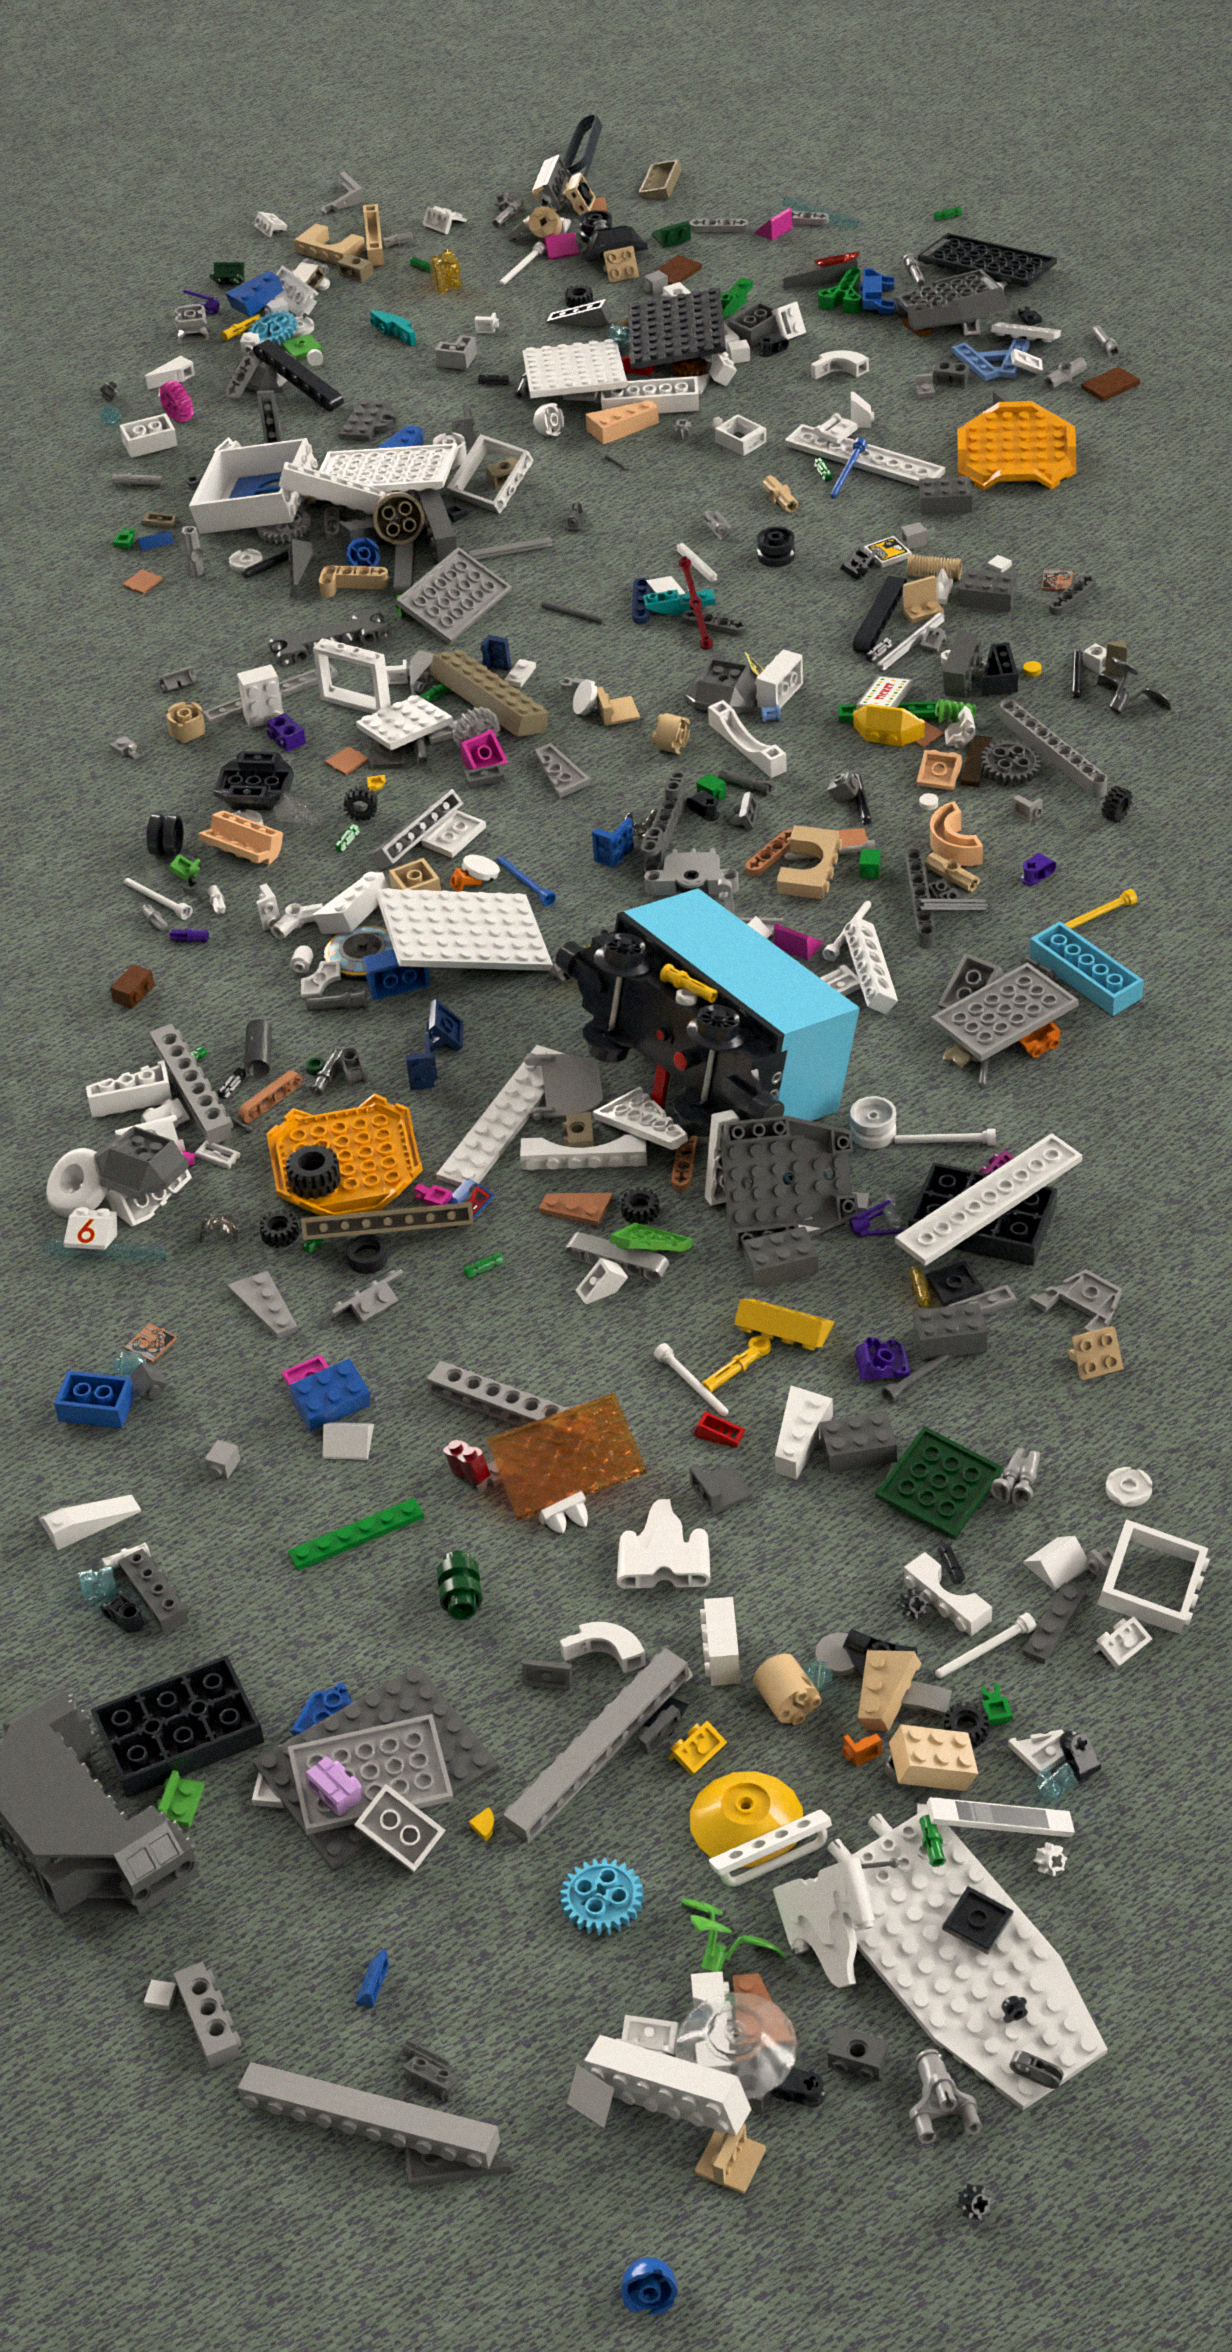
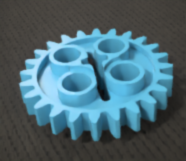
M277 310L274 314L271 312L270 315L265 314V317H259L260 320H255L256 324H251L252 328H249V332L259 334L260 342L264 339H269L274 344L280 345L281 341L286 342V338H291L290 335L295 334L294 331L297 330L296 327L298 325L292 313H289V311L285 313L284 310L279 313Z
M606 1858L603 1859L602 1864H598L597 1860L593 1859V1865L589 1866L587 1862H583L584 1869L581 1870L578 1867H574L575 1875L567 1874L568 1881L562 1883L563 1890L560 1891L561 1906L564 1909V1916L569 1917L570 1924L577 1922L578 1930L586 1926L587 1934H590L593 1929H597V1934L600 1936L602 1929H606L608 1935H611V1928L615 1927L620 1932V1924L623 1923L629 1927V1918L637 1919L636 1911L642 1910L641 1903L644 1902L643 1886L640 1884L639 1876H634V1869H626V1863L618 1867L616 1859L611 1864H607Z

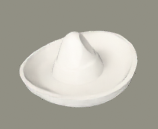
M86 1148L74 1149L65 1154L54 1166L48 1179L46 1194L49 1205L59 1216L69 1218L73 1211L80 1207L94 1210L106 1196L108 1188L100 1185L99 1176L94 1164V1154L97 1153L96 1151Z

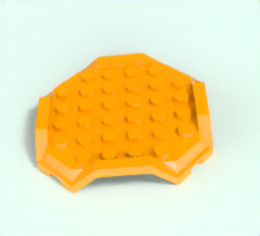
M1033 401L998 402L957 429L958 477H970V480L974 482V486L983 491L997 482L1038 481L1046 487L1053 489L1060 484L1061 479L1064 477L1068 479L1076 473L1075 425L1073 426Z
M375 1093L359 1107L311 1115L292 1108L284 1116V1122L279 1126L275 1125L266 1134L277 1196L321 1216L381 1211L423 1171L414 1136L410 1109L398 1103L392 1105L387 1102L386 1098ZM315 1144L326 1146V1149L331 1148L337 1154L341 1182L338 1188L334 1189L333 1193H328L327 1196H321L318 1199H305L304 1196L299 1197L297 1193L294 1194L289 1187L286 1172V1160L290 1157V1154L296 1152L298 1148H304L306 1145L313 1146Z

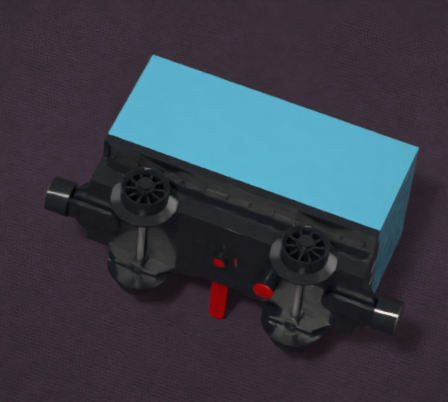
M694 889L617 913L615 930L593 937L591 947L584 949L577 942L569 941L558 950L555 958L556 965L569 976L577 979L578 988L583 997L582 1007L593 1015V1020L582 1029L583 1038L588 1043L589 1054L599 1061L616 1063L625 1060L629 1050L634 1048L644 1057L649 1056L657 1062L651 1101H655L662 1109L665 1108L671 1073L673 1080L684 1088V1093L676 1097L673 1106L674 1111L679 1116V1125L685 1132L698 1137L710 1136L712 1114L733 1110L739 1117V1121L779 1116H791L813 1121L839 1110L860 1007L700 889ZM671 964L675 969L687 972L690 978L717 990L718 997L713 1003H710L697 996L696 1004L692 1006L681 1005L676 1002V993L680 989L675 988L670 982H663L660 979L661 970L665 965Z

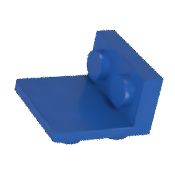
M627 818L613 833L598 828L592 831L595 862L614 868L618 863L622 862L628 852L633 850L631 818Z

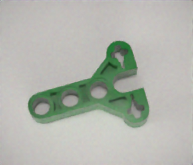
M850 268L843 276L839 285L818 291V307L823 310L833 311L836 305L843 304V312L860 313L862 311V296L856 292L861 283V270Z

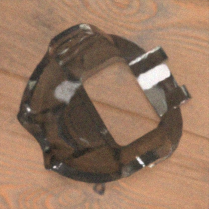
M656 809L652 810L646 821L639 824L633 821V814L631 812L626 814L625 820L627 818L632 819L633 837L645 836L646 831L652 827L658 812Z
M206 1215L205 1219L201 1222L200 1243L204 1242L205 1234L209 1236L214 1227H218L223 1236L229 1232L232 1233L233 1241L237 1243L238 1229L236 1224L239 1221L234 1219L232 1215Z

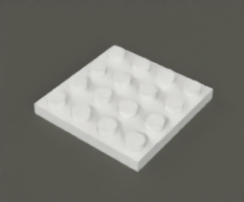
M418 695L410 696L405 701L396 702L389 708L380 709L377 713L364 716L361 720L356 721L359 730L390 750L454 723L451 715Z

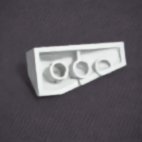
M187 1169L167 1189L145 1194V1197L139 1199L114 1190L108 1191L106 1197L116 1215L132 1227L150 1219L155 1214L154 1211L159 1206L162 1207L166 1204V1200L172 1194L177 1193L192 1177Z
M127 1495L61 1508L39 1518L57 1550H60L141 1512V1509L133 1496Z

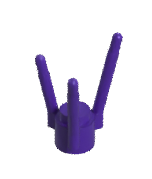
M183 290L184 293L208 300L205 303H195L203 305L208 310L205 311L206 315H213L214 312L219 311V300H214V297Z
M890 1199L863 1213L855 1215V1217L849 1218L853 1234L860 1233L861 1237L867 1235L899 1234L904 1230H867V1228H870L869 1220L884 1213L883 1210L875 1211L890 1204Z

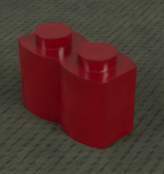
M454 1440L443 1449L450 1469L455 1476L465 1477L470 1483L480 1484L491 1475L483 1452L479 1448L469 1447L464 1441Z

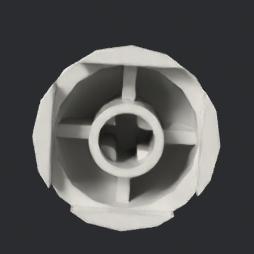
M555 403L540 406L534 414V426L538 433L543 436H558L561 433L558 431L561 427H564L562 410L557 409V404Z

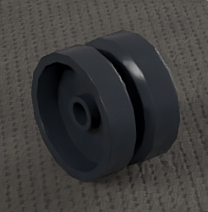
M592 210L580 216V236L584 243L588 244L595 228L593 225L595 221L606 220L607 223L605 225L608 228H612V215L602 210Z
M769 527L759 532L757 535L758 561L768 567H783L794 561V533L784 527Z
M152 814L150 816L146 838L148 851L151 855H162L164 852L167 856H178L180 854L184 840V826L181 816L168 815L166 818L162 814Z

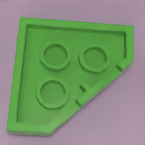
M633 1223L611 1234L610 1243L616 1244L617 1248L623 1250L633 1248L649 1251L672 1250L684 1252L692 1248L694 1241L693 1238L638 1223Z

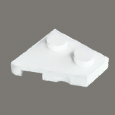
M1062 1730L1050 1731L1047 1734L1031 1735L1030 1739L1017 1741L1016 1738H1012L1008 1741V1747L1040 1777L1066 1760L1059 1744L1060 1737L1064 1733Z

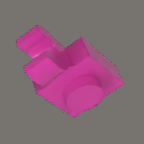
M417 1184L414 1188V1191L418 1192L415 1195V1199L424 1201V1204L428 1206L446 1205L453 1197L451 1190L437 1185L428 1188L422 1184Z

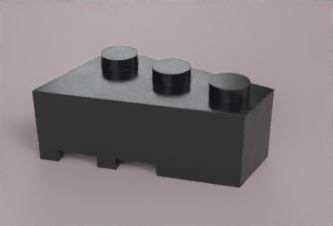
M1009 642L991 644L984 675L982 676V696L1018 692V672Z

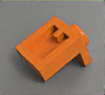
M455 868L450 879V886L455 892H460L463 890L464 885H481L482 880L470 876L468 870L464 871L463 868Z
M877 1733L870 1737L862 1738L856 1744L849 1735L843 1737L844 1747H842V1752L848 1761L852 1760L856 1767L882 1755V1740Z

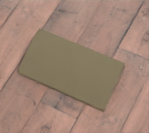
M679 159L651 164L638 192L639 196L653 199H669L682 171Z

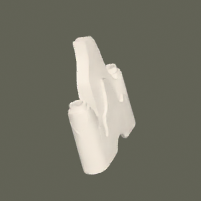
M670 1499L657 1500L649 1511L647 1523L642 1533L636 1536V1533L633 1531H625L620 1537L617 1584L621 1588H653L661 1580H669L675 1587L707 1586L710 1583L708 1534L703 1529H695L690 1534L689 1542L685 1543L681 1521L673 1513Z
M860 1859L845 1860L820 1870L817 1881L815 1879H796L774 1888L773 1893L787 1939L795 1954L808 1952L811 1946L832 1984L838 1988H845L856 1984L853 1963L857 1941L854 1926H858L859 1931L867 1930L874 1927L873 1922L875 1921Z

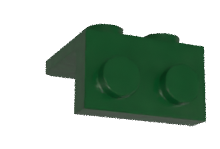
M685 221L660 228L659 230L652 231V236L663 247L691 240L690 223Z
M214 262V274H209V278L216 282V284H225V282L240 284V282L245 281V263Z

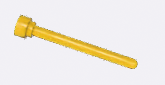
M1128 889L1122 892L1120 898L1065 923V925L1073 929L1119 906H1131L1137 903V895L1132 889Z

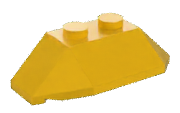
M867 704L853 712L854 728L868 742L902 747L925 737V721L921 718L918 719L904 708Z

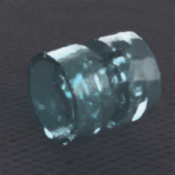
M112 1565L100 1567L97 1572H94L92 1569L79 1572L84 1601L98 1599L99 1595L109 1597L117 1593ZM99 1582V1585H93V1583Z

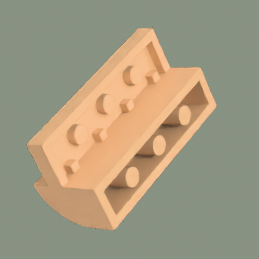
M223 810L212 814L211 829L200 832L198 840L205 842L208 846H216L221 851L234 853L237 857L250 859L253 863L262 862L270 865L280 853L283 832Z

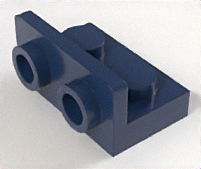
M488 635L480 646L483 655L482 665L486 666L489 671L492 667L509 670L511 659L508 638Z

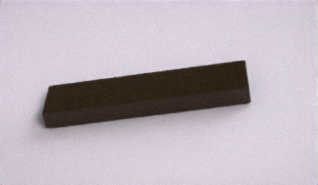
M974 735L961 777L962 786H980L984 771L981 769L980 764L981 753L985 747H989L991 737Z

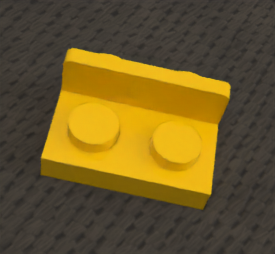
M708 1721L701 1727L697 1723L687 1732L689 1738L685 1742L680 1739L670 1748L673 1753L668 1759L672 1761L675 1758L691 1776L727 1743Z

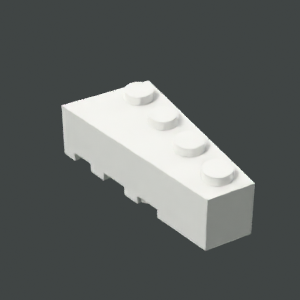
M733 1110L715 1113L711 1117L705 1199L711 1206L726 1202L721 1140L725 1122L739 1121V1117ZM745 1177L741 1182L744 1189L750 1187L748 1177Z
M794 1386L790 1387L775 1453L776 1473L797 1480L820 1439V1422L830 1421L833 1417L832 1398Z

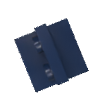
M437 999L430 1002V1017L426 1027L428 1038L433 1039L434 1050L441 1048L447 1043L455 1051L463 1048L464 1021Z

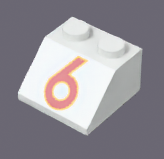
M80 1207L75 1209L68 1219L64 1247L105 1250L117 1237L116 1212L105 1208L89 1210V1208Z

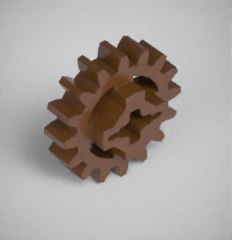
M701 357L676 361L672 365L674 376H678V378L699 377L707 373V362H705V359H701Z

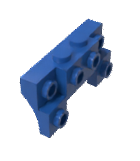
M863 268V283H860L863 309H879V314H894V301L882 299V290H894V276L882 275L873 268Z

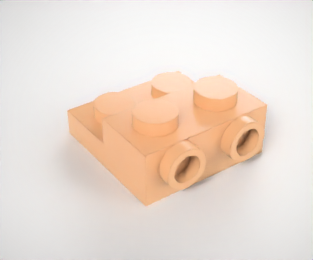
M924 750L917 778V786L954 791L956 779L959 778L962 766L961 755L954 752L944 753L937 750Z

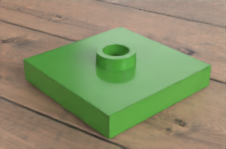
M310 333L281 342L282 348L289 354L294 355L296 360L307 357L308 352L313 349L323 352L322 346Z

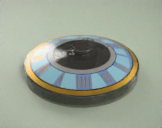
M363 925L357 926L351 933H338L332 937L325 947L324 958L325 961L340 960L342 979L367 981L363 957L393 950L394 948L386 928Z

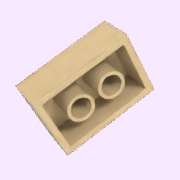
M900 1725L889 1742L897 1780L900 1784L967 1791L978 1775L968 1733Z

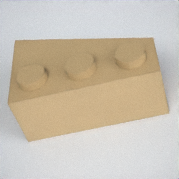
M867 1650L858 1719L865 1730H890L902 1705L901 1701L906 1690L909 1691L912 1685L911 1680L916 1670H919L921 1666L915 1651Z

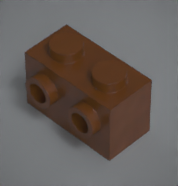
M132 964L110 987L113 1002L133 1009L155 986L152 971Z

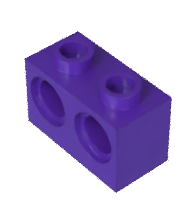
M286 713L267 721V734L270 739H274L280 748L283 747L289 752L306 744L304 729Z

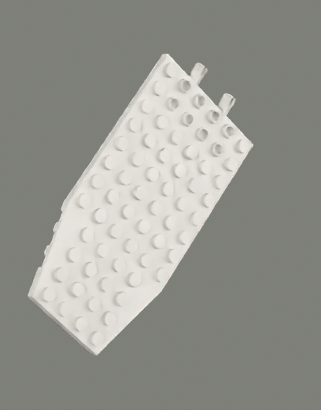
M928 1808L894 1829L878 1813L876 1814L878 1819L873 1816L868 1821V1825L880 1838L855 1854H851L840 1839L835 1840L837 1845L831 1842L827 1850L838 1863L854 1858H859L861 1864L890 1861L892 1858L898 1859L899 1866L897 1868L887 1866L862 1869L875 1921L873 1922L874 1927L867 1930L859 1931L858 1926H854L857 1949L931 2040L941 2049L945 2048L953 2054V2058L958 2062L964 2063L974 2070L976 2076L982 2080H987L995 2087L997 2092L1022 2110L1054 2089L1042 2086L1012 2071L1009 2063L1015 2051L1028 2052L1058 2066L1064 2072L1060 2085L1107 2054L1108 2049L1060 1955L948 1825L936 1824L938 1833L941 1834L943 1839L941 1845L946 1862L940 1867H932L929 1864L927 1849L922 1844L923 1833L919 1823V1819L922 1816L929 1815ZM967 1886L1014 1911L1011 1920L988 1955L942 1930L943 1923ZM1010 1996L1024 1997L1027 2000L1025 2008L1028 2014L1018 2021L1005 2023L1003 2020L1005 2014L1001 2009L1003 2001Z

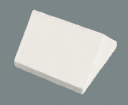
M335 1422L323 1424V1459L368 1460L374 1424Z
M1075 1536L1057 1537L1023 1561L1024 1565L1055 1591H1058L1064 1582L1068 1584L1088 1569L1086 1565L1087 1557Z

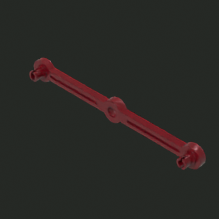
M683 556L678 564L679 568L684 572L691 598L689 607L694 611L701 636L700 647L701 649L709 650L713 647V641L708 637L701 612L702 600L697 597L690 571L691 560Z

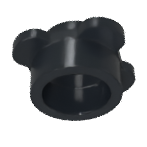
M1010 1996L1003 2001L1001 2009L1005 2014L1003 2017L1005 2023L1018 2021L1028 2014L1025 2008L1027 2000L1024 1997Z

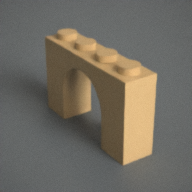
M319 224L313 225L294 240L296 253L337 264L339 260L348 254L357 257L365 251L364 237L351 234L340 243L325 245L324 243L329 240L328 227Z
M794 825L790 837L791 852L814 855L822 861L817 866L806 870L781 867L777 878L778 894L823 899L825 893L829 891V878H833V865H836L838 861L837 852L838 850L841 851L842 839H839V831Z

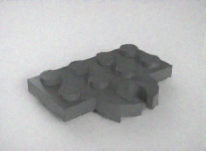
M382 399L360 400L340 431L339 438L370 441L375 432L387 433L396 422L394 412L389 410L391 408L390 401Z

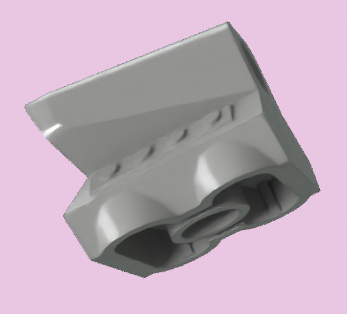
M203 305L179 306L174 310L176 329H179V344L209 340V334L205 328L207 321Z

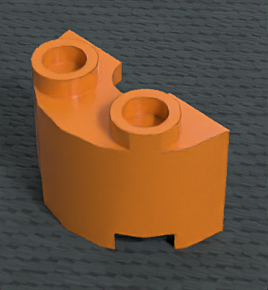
M1051 1021L1018 1040V1042L1029 1054L1036 1058L1050 1049H1055L1060 1044L1061 1030Z

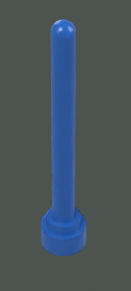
M863 438L855 440L853 444L854 451L830 494L831 498L837 497L857 457L867 448L868 443Z
M503 856L497 857L496 860L500 865L539 895V900L542 904L549 906L555 902V893L549 889H542Z

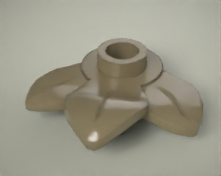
M957 1042L954 1044V1047L948 1049L943 1054V1061L953 1060L959 1068H962L970 1059L982 1062Z

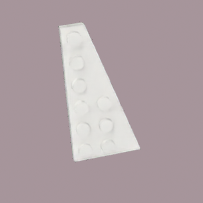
M641 1087L593 1111L594 1119L671 1150L679 1148L680 1145L688 1141L687 1133L678 1124H674L670 1116L667 1117L666 1112L655 1101H651L647 1093L644 1094Z

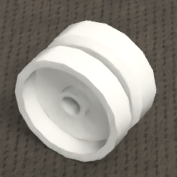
M870 1096L859 1099L852 1105L850 1109V1129L852 1131V1139L856 1144L864 1148L878 1149L888 1146L894 1141L896 1135V1108L892 1102L882 1097Z

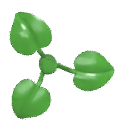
M681 1899L682 1907L689 1906L705 1911L710 1917L709 1920L698 1915L691 1914L690 1916L698 1933L709 1930L708 1944L701 1964L702 1968L713 1972H721L725 1959L730 1961L731 1955L742 1943L773 1949L784 1959L785 1954L773 1943L766 1939L749 1935L739 1937L729 1951L725 1952L726 1946L716 1943L718 1931L730 1934L732 1932L728 1927L715 1922V1914L722 1916L723 1912L708 1903L692 1899Z

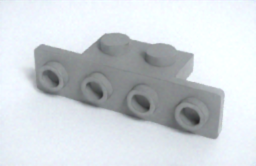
M402 1269L397 1272L394 1270L388 1272L380 1282L375 1280L365 1287V1291L361 1293L356 1291L343 1304L341 1301L334 1304L330 1308L331 1311L327 1317L331 1320L351 1308L359 1321L363 1323L398 1302L389 1285L400 1279L404 1272Z

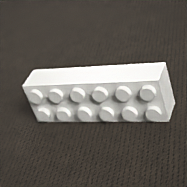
M697 376L627 381V388L601 391L602 410L650 400L658 407V414L699 411Z
M599 2035L584 2060L591 2074L615 2089L613 2093L614 2098L620 2099L629 2105L643 2106L651 2112L659 2111L674 2119L688 2120L696 2126L704 2125L722 2134L730 2133L737 2136L751 2111L738 2076L602 2035Z

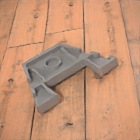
M1085 1269L1063 1280V1284L1057 1287L1051 1286L1046 1288L1045 1292L1040 1295H1032L1029 1304L1046 1313L1058 1300H1062L1093 1318L1084 1327V1333L1109 1326L1121 1298L1122 1289Z

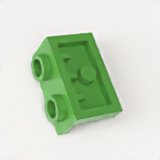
M173 1770L170 1778H167L165 1781L164 1794L162 1799L158 1800L156 1810L159 1813L163 1811L171 1822L175 1820L179 1826L190 1828L204 1790V1783L180 1779L178 1771Z

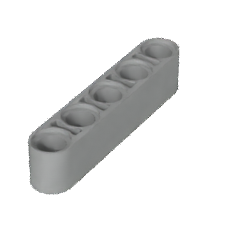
M579 1232L573 1234L564 1249V1253L569 1259L590 1265L594 1264L595 1266L599 1259L603 1258L619 1264L627 1275H633L634 1277L649 1281L653 1280L656 1283L661 1280L669 1266L668 1259L661 1254L643 1249H619L616 1247V1244L610 1243V1240Z

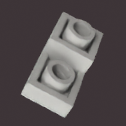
M911 1681L912 1685L909 1691L906 1690L901 1706L915 1711L924 1709L945 1716L952 1691L934 1685Z

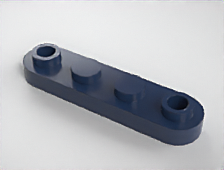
M638 578L633 582L632 621L637 624H644L650 619V610L646 609L643 595L651 593V586L646 581L649 580L647 578Z

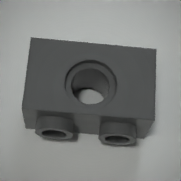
M837 2026L828 2051V2066L840 2073L850 2072L857 2074L864 2080L874 2079L880 2081L889 2055V2041ZM854 2055H862V2057H858V2058H857V2057H853V2056H854Z

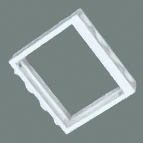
M480 434L447 486V489L452 497L500 514L506 507L510 497L514 494L520 481L523 480L528 468L531 467L533 458L527 450ZM488 450L519 460L494 501L463 491Z
M323 638L313 647L321 700L371 714L377 713L380 709L391 707L384 654ZM328 656L370 667L375 697L332 686Z
M1126 1519L1097 1605L1130 1617L1134 1616L1138 1620L1181 1634L1184 1624L1189 1625L1193 1613L1189 1612V1608L1194 1609L1198 1599V1595L1194 1594L1195 1589L1200 1590L1204 1579L1203 1576H1200L1201 1571L1206 1572L1210 1560L1205 1558L1208 1548ZM1129 1540L1195 1563L1180 1612L1113 1589Z

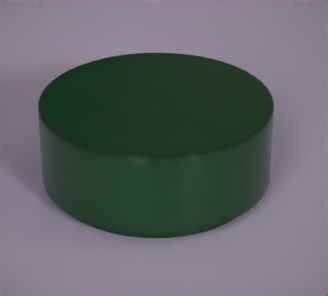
M318 1057L309 1059L305 1063L306 1072L310 1075H317L319 1071H322L325 1061Z

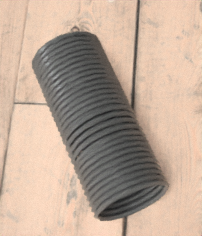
M262 1019L252 1020L246 1027L244 1068L245 1072L252 1077L266 1076L271 1069L272 1027L269 1022Z

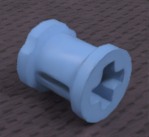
M779 704L776 707L768 708L761 706L763 723L767 720L775 719L781 721Z

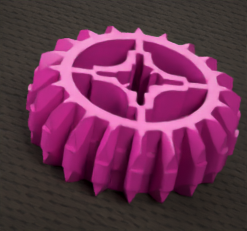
M174 380L160 386L159 401L167 416L176 420V422L183 423L189 421L192 415H194V408L190 400L191 397H189L185 387H182L181 383Z

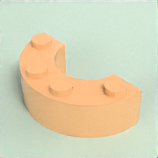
M955 801L937 809L930 820V845L933 852L946 860H957L963 866L983 864V845L976 835L968 836L956 833L961 830V811Z

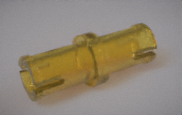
M913 1266L908 1270L912 1282V1292L916 1294L919 1307H922V1305L923 1307H929L932 1304V1299L928 1292V1282L924 1280L921 1267Z

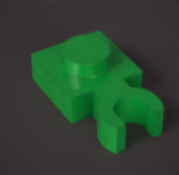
M126 526L122 527V533H117L113 540V547L130 549L135 540V528L132 527L130 530H127Z
M994 1684L993 1693L987 1692L986 1687L982 1686L981 1696L984 1700L982 1701V1707L985 1709L984 1713L988 1714L989 1726L1013 1722V1715L1007 1697H1000V1686Z

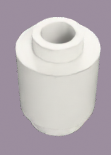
M303 945L295 950L290 962V967L293 971L306 973L309 970L313 960L311 948Z

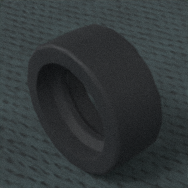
M369 1234L357 1236L348 1243L346 1248L348 1265L357 1273H374L382 1269L387 1263L386 1245L378 1236ZM364 1249L379 1251L376 1256L369 1259L355 1257L356 1253Z

